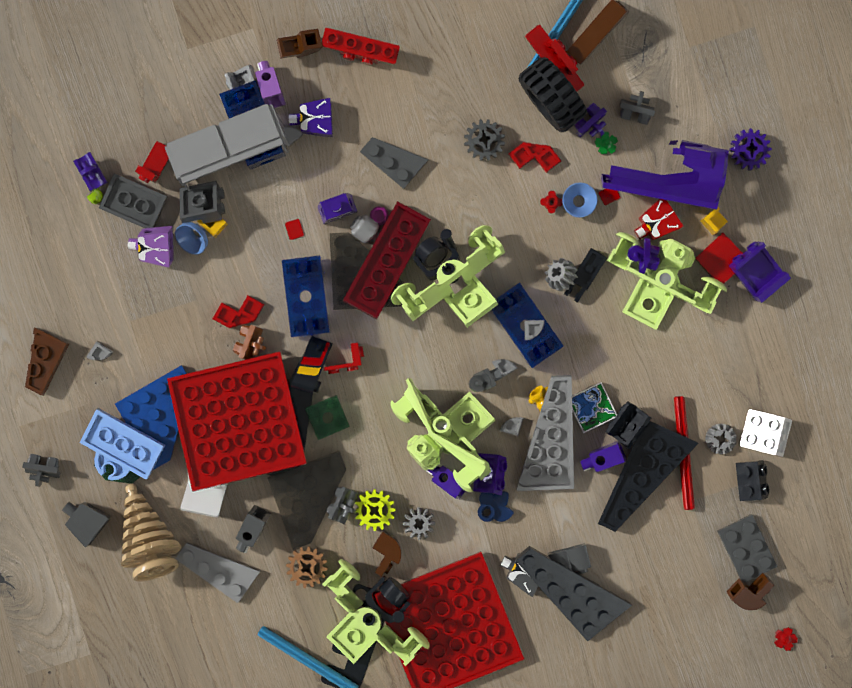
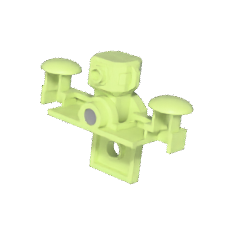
M618 232L615 234L621 239L616 249H612L606 261L640 278L622 313L657 330L674 296L711 314L717 303L716 299L720 291L727 292L726 286L712 277L701 278V280L706 282L701 293L682 285L677 273L681 269L691 267L695 256L691 248L673 239L660 241L658 245L660 247L658 255L660 263L657 270L646 269L645 274L639 273V262L629 259L628 250L635 245L641 246L640 241L628 233ZM649 298L653 301V307L646 310L643 307V301Z

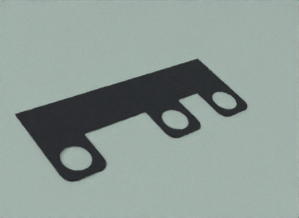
M356 584L352 591L355 593L358 589H364L368 593L372 588ZM375 590L374 593H373V596H374V599H375L376 602H377V600H376L374 594L380 592V591H378V590ZM364 600L361 606L370 607L366 600ZM368 616V619L373 621V616ZM381 618V621H382L381 628H382L383 623H384V620ZM377 640L354 664L348 659L345 669L330 664L326 666L354 682L360 688ZM333 644L332 650H333L335 653H338V654H341V655L345 656V655ZM321 676L322 683L330 685L335 688H340L336 684L328 681L326 678Z

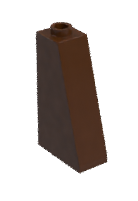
M611 0L566 53L569 56L571 55L580 65L583 64L630 11L619 1Z

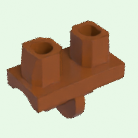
M242 325L239 333L246 338L243 344L235 343L233 352L238 354L239 358L246 360L253 358V355L258 356L260 349L266 350L267 347L262 345L264 340L261 337L263 329L253 325Z

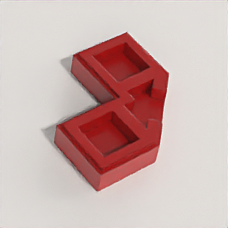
M523 142L508 153L519 169L534 158L546 173L562 162L552 147L548 145Z
M247 295L239 311L221 302L212 319L227 328L255 322L265 304Z

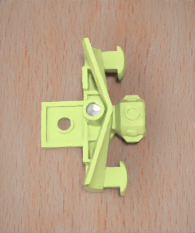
M408 378L406 380L408 388L404 396L396 403L391 400V409L396 417L405 423H410L407 416L415 410L428 430L427 435H414L407 441L409 454L423 470H434L440 465L441 452L455 456L466 466L458 473L454 470L453 477L463 490L470 493L473 492L470 485L478 478L480 480L485 478L491 472L489 463L477 454L476 449L470 442L494 423L495 418L470 392L442 414L435 404L416 388L412 379ZM467 414L473 416V420L470 423L463 422V417Z

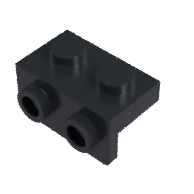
M627 401L620 408L615 419L609 423L606 433L630 449L652 417L638 406Z
M764 460L735 463L740 501L768 498L770 489L768 483H766L767 466L764 464Z

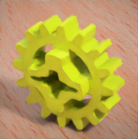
M373 489L372 494L367 490L365 497L363 495L359 496L361 502H355L359 506L355 508L359 515L355 519L362 520L359 524L360 526L366 524V530L372 526L373 530L376 531L377 526L383 530L384 523L390 525L388 519H394V515L391 512L396 511V508L391 507L394 504V500L388 501L389 494L383 496V490L378 494L376 489ZM377 497L380 500L372 502L369 498ZM363 504L367 508V513L364 516L362 514ZM385 504L388 508L387 515L383 513V506ZM370 506H373V507L378 506V507H379V509H378L379 514H377V513L371 514V510H372V509H371ZM378 518L380 522L373 523L370 520Z

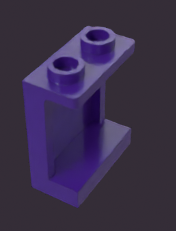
M755 241L747 247L746 252L735 256L729 267L755 301L762 303L788 282L791 277L778 266L766 250L765 243Z

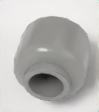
M368 215L357 216L350 226L352 235L362 243H368L370 240L374 242L379 236L378 223Z

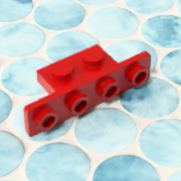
M537 25L525 35V38L539 57L548 58L549 61L553 62L576 91L584 87L585 84L576 73L579 70L576 67V60L571 55L568 56L565 52L566 47L560 40L551 39L541 25Z
M325 28L322 39V47L340 51V55H343L344 59L354 61V58L359 59L366 65L378 64V61L395 65L400 49L399 45L331 28Z

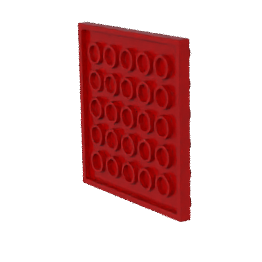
M281 352L167 378L192 492L307 464Z
M481 551L401 583L411 596L407 602L410 600L412 603L406 609L407 613L402 622L394 621L393 623H388L385 621V623L404 642L411 635L408 628L414 627L427 638L430 644L429 649L422 646L416 652L417 655L406 666L400 658L411 688H455L524 660ZM381 592L374 594L378 605L389 614L393 615L394 612L401 609L391 604Z

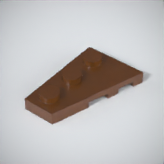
M34 327V340L30 350L32 354L30 364H28L25 387L44 396L69 344Z

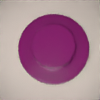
M375 207L370 212V218L377 222L379 226L384 225L389 217L388 211L384 207Z

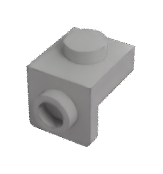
M247 65L235 72L225 74L226 85L231 92H241L258 84L252 65Z

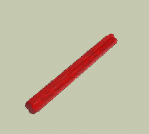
M676 396L674 397L677 433L688 438L685 397ZM689 453L680 463L683 506L685 510H693L695 508Z

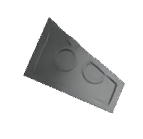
M373 137L360 151L362 155L402 189L410 183L428 161L426 158Z

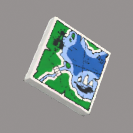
M601 382L572 396V412L583 433L617 416Z

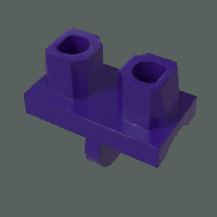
M592 103L587 108V113L591 116V119L586 122L582 118L574 125L578 130L577 135L581 138L587 131L593 128L589 132L591 137L596 134L603 136L605 133L602 128L607 124L604 121H601L599 124L597 122L606 115V109L604 107L600 109L596 104Z
M91 152L73 161L90 192L108 183Z
M645 238L644 247L642 248L638 245L630 247L628 257L632 261H639V273L645 274L646 269L656 271L660 262V258H658L660 247L651 245V239Z

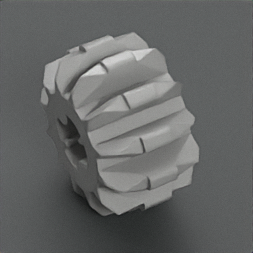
M560 258L559 260H553V265H548L549 270L545 272L547 275L545 280L552 289L558 291L569 290L570 284L575 285L573 280L578 278L575 274L577 269L571 261Z
M417 507L416 514L413 509H410L412 517L405 514L404 517L410 521H404L403 525L410 526L405 529V533L412 530L410 538H413L415 533L418 534V540H421L422 533L425 538H428L426 530L433 533L434 529L429 527V525H435V521L428 520L432 519L434 515L426 516L428 513L427 508L423 513H420L421 507ZM419 518L420 521L421 519L424 521L422 523V528H419V526H414L416 524V519Z

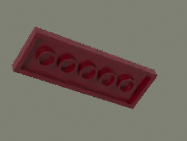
M397 201L343 302L377 320L431 219Z

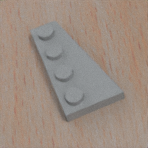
M188 542L175 558L237 603L260 573V570L250 568L242 563L232 561Z

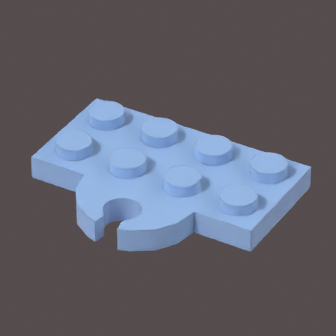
M99 408L96 409L80 441L81 444L96 452L94 458L95 467L101 476L105 474L107 464L113 466L114 472L109 475L108 480H119L128 475L130 471L147 480L165 447V444Z

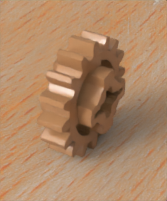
M301 546L299 553L294 550V557H288L291 563L286 564V567L290 568L286 573L288 575L292 574L290 581L297 580L296 586L303 583V588H306L307 584H310L313 588L315 581L320 584V577L325 578L326 575L323 571H327L328 567L323 564L327 563V559L322 560L324 553L317 554L318 548L311 551L310 546L307 547V550H304ZM305 554H309V555H312V556H314V557H312V558H305L304 555H305ZM297 560V563L299 564V568H298V570L295 572L294 564H295V561ZM319 562L320 570L317 574L315 565ZM303 563H305L306 565L310 563V564H311V567H310V570H311V571H309L308 569H306V570L304 571V570H303V567H304V564H303ZM309 576L310 579H302L300 577Z

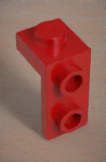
M156 141L143 166L138 165L135 172L139 174L138 178L146 183L152 181L156 184L169 160L165 150L166 145Z
M358 342L350 344L353 363L323 367V371H328V374L340 373L339 369L347 368V371L359 370L358 366L362 365L361 358L364 357L363 346H359Z

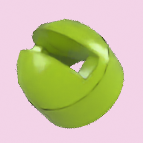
M97 188L86 198L96 205L102 202L103 194Z

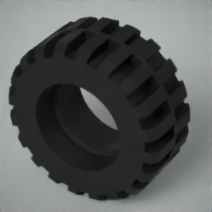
M539 58L520 73L518 79L525 93L545 119L559 132H566L586 116L587 109L583 100L564 74L548 58Z

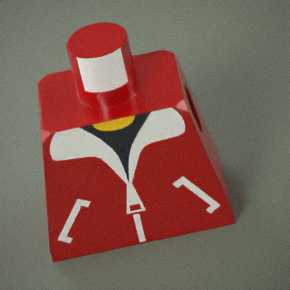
M658 199L639 217L642 225L635 229L634 232L640 240L648 234L652 240H655L684 226L668 201Z

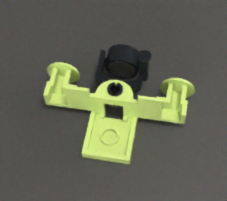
M482 225L470 234L468 238L469 246L471 248H479L466 258L467 262L465 264L460 261L457 247L451 236V230L444 229L441 232L440 238L442 242L437 237H430L424 240L418 246L413 260L429 280L437 279L439 283L437 285L435 282L416 295L414 294L416 287L413 283H403L391 295L392 303L394 305L402 304L405 313L414 321L444 299L468 328L498 305L496 299L475 276L505 253L502 244L495 236H491L492 228L489 225ZM448 250L452 253L451 257L438 268L430 271L426 269L436 267L443 262L448 254ZM462 276L467 286L455 294L450 284L457 282L459 277Z
M344 559L338 560L341 568L336 573L331 574L323 585L328 586L337 595L334 599L349 613L327 635V638L353 664L376 640L390 654L394 651L404 661L403 664L405 666L417 655L416 652L422 646L426 649L430 648L427 638L414 627L408 628L411 635L405 642L387 624L381 629V618L388 623H393L394 621L400 623L404 620V616L407 613L406 609L412 603L410 600L407 602L411 596L397 580L392 577L387 579L384 575L365 595V600L370 607L360 608L364 602L346 585L352 578L359 581L360 574L348 561ZM379 587L383 596L395 607L401 609L394 612L393 615L389 614L375 601L374 591ZM372 615L373 621H370L368 616Z

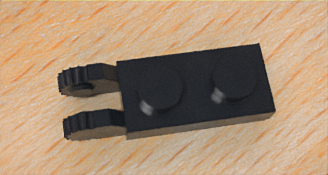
M590 248L575 273L578 278L573 280L574 284L581 287L574 297V301L577 303L585 290H588L607 257ZM570 284L569 290H566L564 295H570L574 285Z

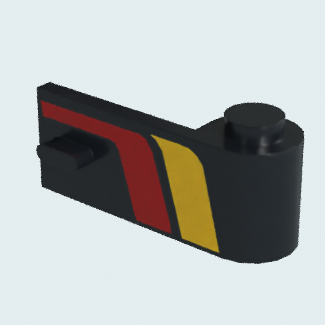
M311 336L292 381V388L311 395L314 392H319L322 383L319 381L320 374L333 343Z

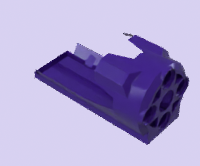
M678 140L670 141L669 145H677ZM682 140L680 148H673V154L683 155V164L693 169L692 172L660 175L611 165L610 175L602 174L601 176L602 188L717 210L725 185L729 151L706 144Z

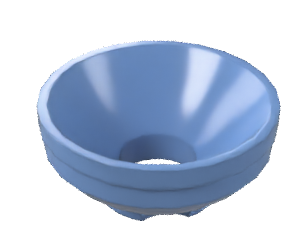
M581 182L570 185L565 190L562 198L566 212L578 218L590 215L595 210L598 201L595 190L590 185ZM582 196L584 205L581 207L575 206L573 203L574 197Z
M192 222L182 223L175 230L176 241L186 252L197 255L206 249L208 245L206 231L198 224ZM193 229L196 230L201 237L195 235Z

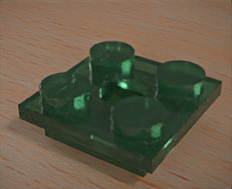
M337 395L305 408L318 440L350 427ZM326 412H330L333 416L330 423L323 421V415Z

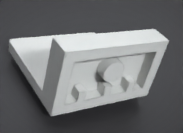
M750 409L740 446L783 457L792 420Z
M188 475V484L181 504V510L218 518L227 484L192 492Z

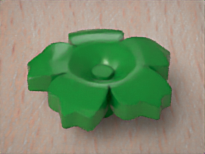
M604 131L605 134L600 136V138H596L594 143L596 147H600L598 152L601 155L607 154V152L613 154L616 151V145L614 144L618 142L617 137L613 135L609 137V132Z

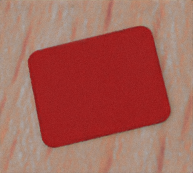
M604 189L598 193L605 206L620 199L617 190Z
M299 219L285 223L290 240L304 236Z

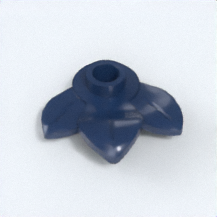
M502 491V495L481 493L479 496L480 507L478 508L479 518L484 522L492 520L503 522L512 517L514 512L506 507L509 493L507 491ZM485 509L491 510V514L489 516L484 515Z

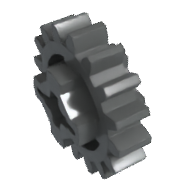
M480 119L479 125L473 122V129L467 128L469 135H464V138L468 140L464 143V146L470 147L467 153L473 152L472 158L480 156V161L483 160V157L490 161V156L497 158L496 152L501 153L503 151L500 146H505V142L501 141V139L505 138V134H500L502 127L497 129L496 122L491 125L489 119H487L486 123H483L482 119ZM486 128L492 130L494 134L489 133ZM479 129V135L472 139L475 131ZM483 134L486 139H489L486 147L483 142H480ZM497 142L496 147L490 151L491 144ZM478 146L483 150V153L477 151L474 147Z

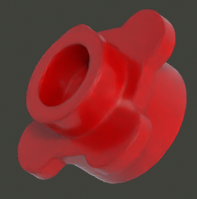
M549 191L548 195L540 200V204L545 206L550 214H553L558 206L563 205L562 199L556 196L555 191Z

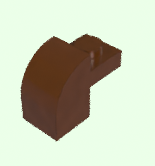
M318 29L300 31L295 36L282 37L276 40L280 59L308 56L322 48Z
M383 530L372 547L384 555V558L375 570V573L381 577L384 573L388 574L393 566L391 561L396 564L400 563L402 554L398 540Z
M762 573L750 586L739 578L726 592L730 599L742 609L757 610L767 604L763 597L771 591L774 584L765 573Z

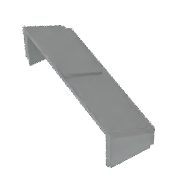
M265 104L224 120L217 126L212 125L169 142L165 150L177 180L190 191L188 182L281 145L285 152L288 153L286 145L289 142L282 121L272 104L269 106Z

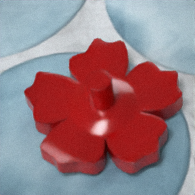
M787 627L783 628V632L779 629L775 632L777 640L774 643L776 647H784L785 651L791 650L793 647L792 643H797L798 640L796 635L792 634L793 629Z

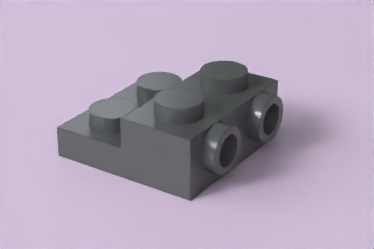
M217 181L189 186L190 191L186 187L179 188L180 220L182 223L202 220L203 224L222 220V214H225V206L223 202L221 203V199H225V193L223 188L219 187Z

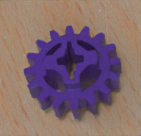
M752 128L748 129L747 133L745 130H742L741 136L736 134L734 136L736 141L732 140L730 142L734 147L729 149V152H733L730 159L735 158L737 160L734 165L736 166L740 163L742 170L748 166V171H751L753 166L757 170L760 168V164L765 165L766 161L764 158L769 159L771 156L767 152L772 150V148L767 147L770 140H764L766 134L760 136V130L753 133ZM746 138L745 144L739 146L740 141ZM749 146L751 149H754V151L751 154L750 151L746 149ZM762 154L759 160L755 161L756 155Z

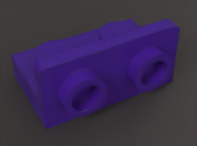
M478 453L482 459L489 463L491 472L482 480L478 478L474 481L473 491L502 495V491L505 488L504 476L507 470V458L496 454Z

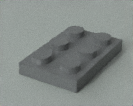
M114 173L99 209L140 227L154 228L168 197Z
M752 514L717 530L739 578L744 582L778 567Z

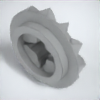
M716 424L707 431L706 444L712 452L726 454L732 451L736 445V434L730 426ZM724 434V438L729 441L722 442L719 446V440L714 438V436L717 437Z

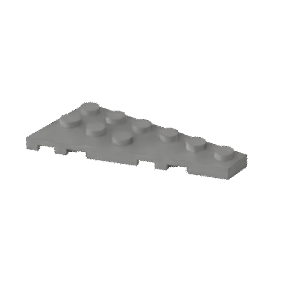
M571 375L551 376L516 488L517 491L574 489Z

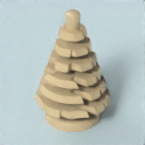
M128 484L125 490L129 497L125 499L124 506L129 508L124 511V518L126 520L123 523L125 532L122 538L124 544L122 546L121 566L123 568L137 567L133 571V579L135 581H148L160 578L179 567L178 561L172 558L171 555L178 553L181 545L178 541L173 540L174 535L171 531L166 530L167 526L164 522L159 521L160 518L157 513L152 512L154 509L148 502L144 503L146 498L143 494L137 493L136 484Z

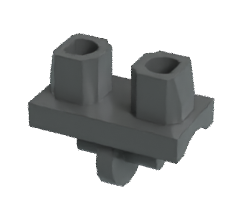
M640 91L638 96L631 94L630 100L637 101L636 103L621 99L620 118L630 120L632 112L635 111L639 113L637 122L647 125L651 116L654 117L655 108L641 104H649L650 99L644 98V92Z
M498 367L490 371L487 368L474 374L469 380L470 389L474 392H482L496 386L495 381L502 378Z
M30 454L27 462H23L22 468L25 469V473H30L29 480H34L37 487H40L42 482L49 483L50 477L60 478L58 458L48 457L45 466L40 465L41 456Z
M344 486L342 488L338 487L335 492L337 499L327 509L328 518L345 525L350 512L355 514L357 511L353 506L359 493Z

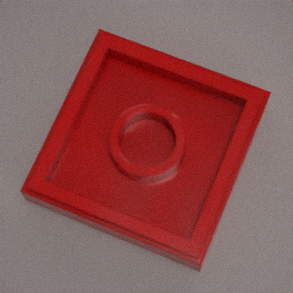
M722 232L695 257V260L712 278L724 284L735 274L729 267L733 262L732 259L743 253Z

